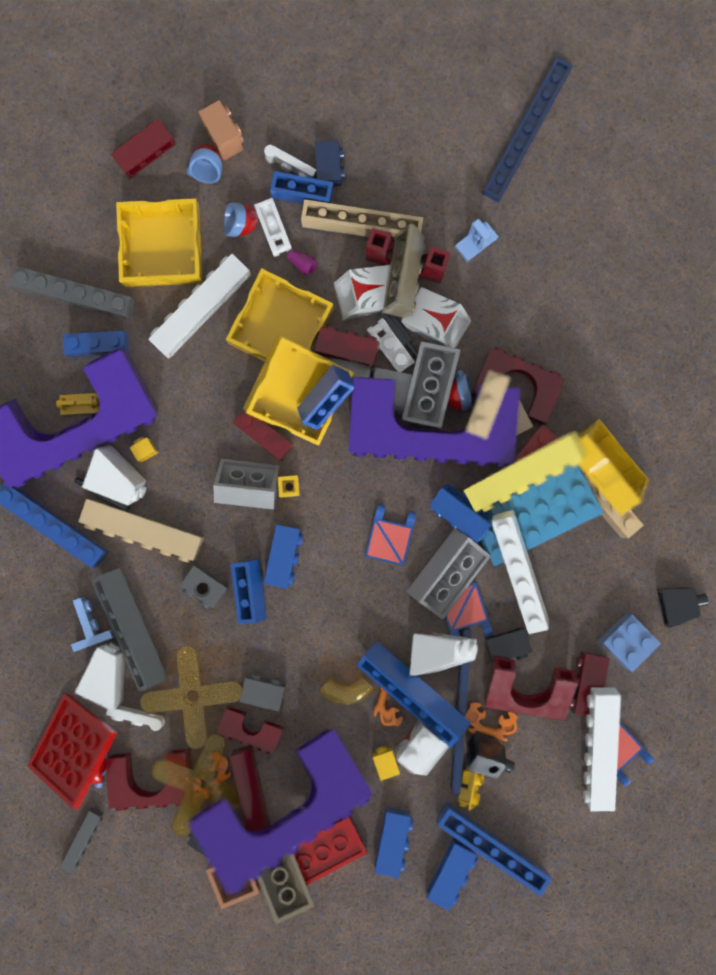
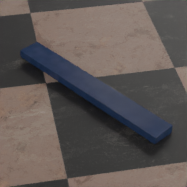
M556 56L482 192L483 195L498 203L500 202L573 68L572 64Z
M463 628L461 630V637L471 638L472 630L470 628ZM470 662L459 665L456 710L464 715L465 718ZM464 733L453 745L450 782L453 794H460Z

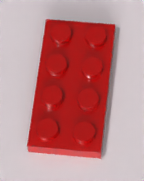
M350 816L334 822L335 825L327 831L322 829L317 833V837L309 843L305 841L299 845L300 849L294 853V857L306 886L368 854Z

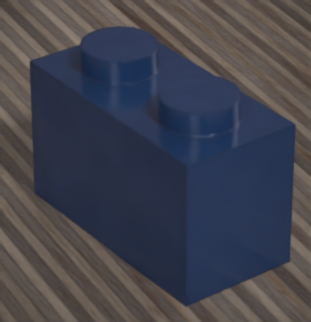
M339 141L315 142L317 179L333 182V187L341 186V180L345 179L344 167H340V160H344L343 148H339Z

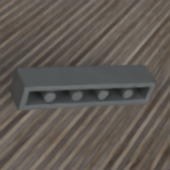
M94 808L88 812L60 869L69 874L73 870H77L79 859L82 860L86 853L84 850L89 847L91 836L94 837L97 832V825H100L103 820V813Z

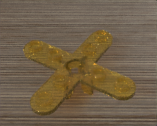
M184 646L178 650L176 656L180 688L147 692L141 698V707L149 713L183 709L187 744L192 748L198 749L207 741L204 706L236 702L241 698L243 690L241 685L235 681L201 685L197 651L191 646ZM190 690H195L198 693L199 697L197 700L190 702L187 699Z
M212 734L206 738L194 770L167 760H160L153 766L152 774L157 781L185 791L172 822V830L178 836H186L191 832L187 820L199 813L205 799L216 802L224 796L230 808L240 806L237 787L213 779L215 769L225 746L224 739L220 735ZM199 779H204L206 783L202 791H197L195 786L201 787L202 783L197 782Z

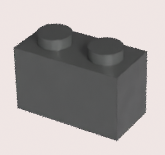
M251 673V676L247 675L239 702L279 711L286 684H282V680L271 678L270 681L262 679V675Z

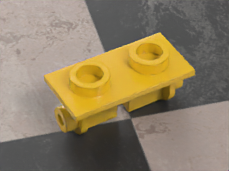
M97 393L59 395L60 400L56 401L57 408H60V415L96 413L100 409V399Z
M468 765L463 770L461 782L467 784L468 788L461 786L458 802H460L459 806L466 808L469 805L468 810L470 811L478 806L480 802L478 791L479 786L483 783L484 775L469 771Z

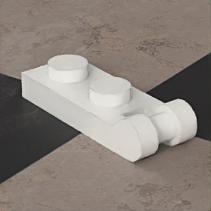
M273 145L265 147L264 153L267 162L280 164V167L286 172L290 173L293 171L298 176L316 179V169Z
M273 198L255 204V210L274 258L280 256L279 253L290 252L292 247ZM282 239L283 244L276 246L274 241Z
M381 318L377 321L378 324L374 327L370 326L366 331L370 336L377 338V341L380 342L382 353L394 369L402 373L413 365L415 361L389 328L386 321ZM383 330L386 335L380 338L377 333Z
M121 705L113 711L107 709L106 715L112 716L111 719L129 720L131 724L136 726L150 725L153 731L160 730L165 724V718L161 715Z

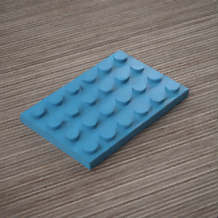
M569 464L563 467L564 472L554 477L552 473L545 476L547 480L535 486L534 482L527 485L529 488L527 491L519 495L517 492L510 494L512 498L503 503H500L499 500L494 502L495 507L486 512L493 517L495 514L514 509L526 550L603 514L604 510L579 465L571 467ZM492 526L481 542L487 553L491 555L492 563L494 566H497L505 561L494 527Z

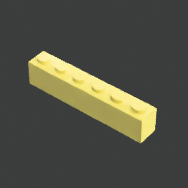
M575 431L465 489L464 492L475 512L480 509L485 512L495 507L494 502L499 500L500 503H503L512 498L510 494L517 492L519 495L529 489L527 485L533 482L535 486L547 480L545 476L552 473L554 477L565 471L563 467L569 464L571 467L582 463V457L588 453Z

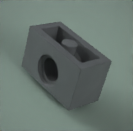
M198 565L192 567L180 584L184 588L183 592L190 597L196 596L200 599L199 603L208 609L210 607L215 608L229 589L227 585ZM202 582L208 585L209 589L206 594L201 593L199 590V585Z

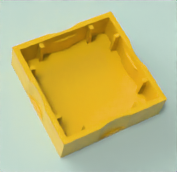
M175 199L162 202H116L117 231L120 240L118 252L119 282L124 287L203 283L200 205L197 199Z
M261 268L249 292L247 302L238 314L226 341L228 344L264 362L277 335L313 352L320 327L325 328L334 310V304L309 291L298 289L288 281Z
M277 335L243 409L254 417L272 425L284 427L294 435L319 446L331 422L332 415L317 430L302 423L297 407L332 365L348 371L351 379L354 372Z
M597 419L578 435L588 453L582 457L583 462L578 465L621 516L642 501L644 489L647 488L650 480L622 448L603 422Z

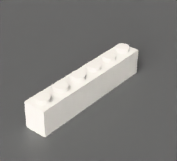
M233 254L229 257H224L219 264L220 266L215 271L212 270L205 278L206 281L202 285H197L192 290V295L188 299H183L179 303L178 309L174 313L168 314L164 319V323L150 333L151 337L148 340L168 359L251 276L249 269Z
M514 509L495 514L492 524L528 634L548 630V614Z
M615 687L591 688L590 695L587 696L590 714L586 716L589 734H586L585 737L588 753H585L587 772H584V782L587 785L586 790L583 791L584 803H587L590 811H615L621 697Z

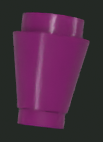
M295 249L288 253L287 259L303 274L311 275L316 269L317 261L313 256Z

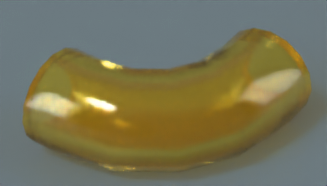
M362 676L347 685L341 684L331 677L318 692L334 703L350 705L361 702L371 695L375 689Z

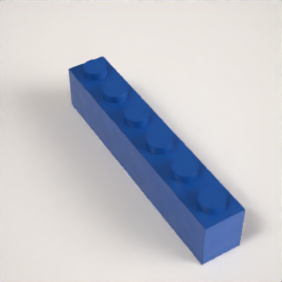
M5 482L0 487V505L89 567H98L109 552V550L15 486L8 488Z
M376 642L357 664L363 672L450 748L471 724L464 715L460 714L417 675H410V669L379 642Z
M448 802L437 816L438 827L541 897L552 880L546 869Z

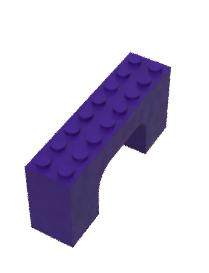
M125 346L87 363L83 368L99 396L100 409L95 414L56 433H41L31 426L15 398L0 405V475L8 488L13 486L16 488L21 487L31 477L37 479L43 476L45 471L50 468L52 470L60 468L64 465L63 462L68 459L74 461L82 456L81 453L87 450L92 452L100 448V444L105 441L111 443L119 438L118 435L124 432L130 434L137 430L136 427L143 423L145 426L155 421L159 409Z
M353 378L355 388L352 390L349 452H353V456H365L367 453H371L376 458H386L387 455H394V459H406L407 456H412L417 461L435 458V462H447V459H454L455 463L467 464L468 461H475L476 465H488V462H495L496 466L509 467V464H514L520 388L506 387L486 439L467 432L466 428L456 432L407 428L398 421L395 415L396 379ZM477 385L475 404L483 385Z
M326 729L294 750L310 778V795L302 805L266 829L253 832L243 828L224 796L187 820L191 831L228 894L240 891L245 886L244 883L249 879L252 881L256 880L263 874L262 871L268 866L270 868L275 867L281 862L280 858L287 853L289 856L300 849L299 845L303 842L309 843L317 837V833L322 829L324 831L329 830L335 825L334 821L340 817L342 819L352 814L353 808L358 805L362 807L370 801L369 797L373 794L334 729Z

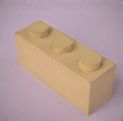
M488 371L468 422L467 432L487 439L510 378Z

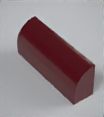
M251 745V747L234 749L230 755V761L246 830L257 832L269 827L270 820L253 745Z

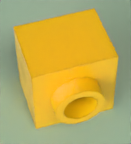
M148 437L138 438L133 442L134 445L129 447L137 461L141 463L159 453L152 440Z
M298 475L278 477L280 498L300 496ZM288 483L293 484V489L291 491H288L286 489V485Z

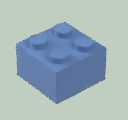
M625 613L598 640L630 672H633L661 645L629 613Z

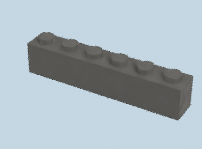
M18 266L14 267L10 285L18 291L131 321L136 304L129 296Z
M118 568L91 580L138 691L149 689L167 680L166 668L161 664L158 650L151 641L150 631L145 627L142 613L137 608L134 595L126 583L125 574Z

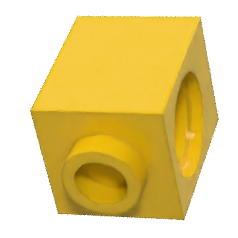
M381 746L376 748L372 756L380 780L399 775L400 771L392 747Z

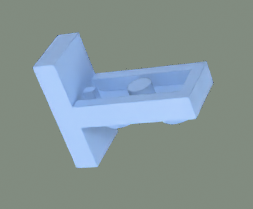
M477 219L472 223L468 236L456 244L455 248L464 260L468 262L494 242L498 235L487 222L482 223Z
M86 597L73 600L86 637L84 640L71 644L73 652L115 637L112 629L100 634L98 633L99 624L96 619H93L91 613L93 607L90 600H87Z

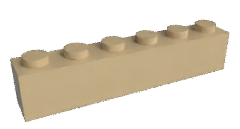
M304 200L301 222L302 227L365 237L370 236L373 227L391 233V241H394L395 235L409 224H413L421 232L423 217Z
M86 499L79 522L83 523L86 529L95 531L98 528L103 530L102 534L114 537L115 534L122 537V541L131 544L136 541L141 543L140 547L152 550L153 547L160 549V554L170 557L171 554L179 556L178 560L190 563V560L195 561L197 559L204 537L92 499Z

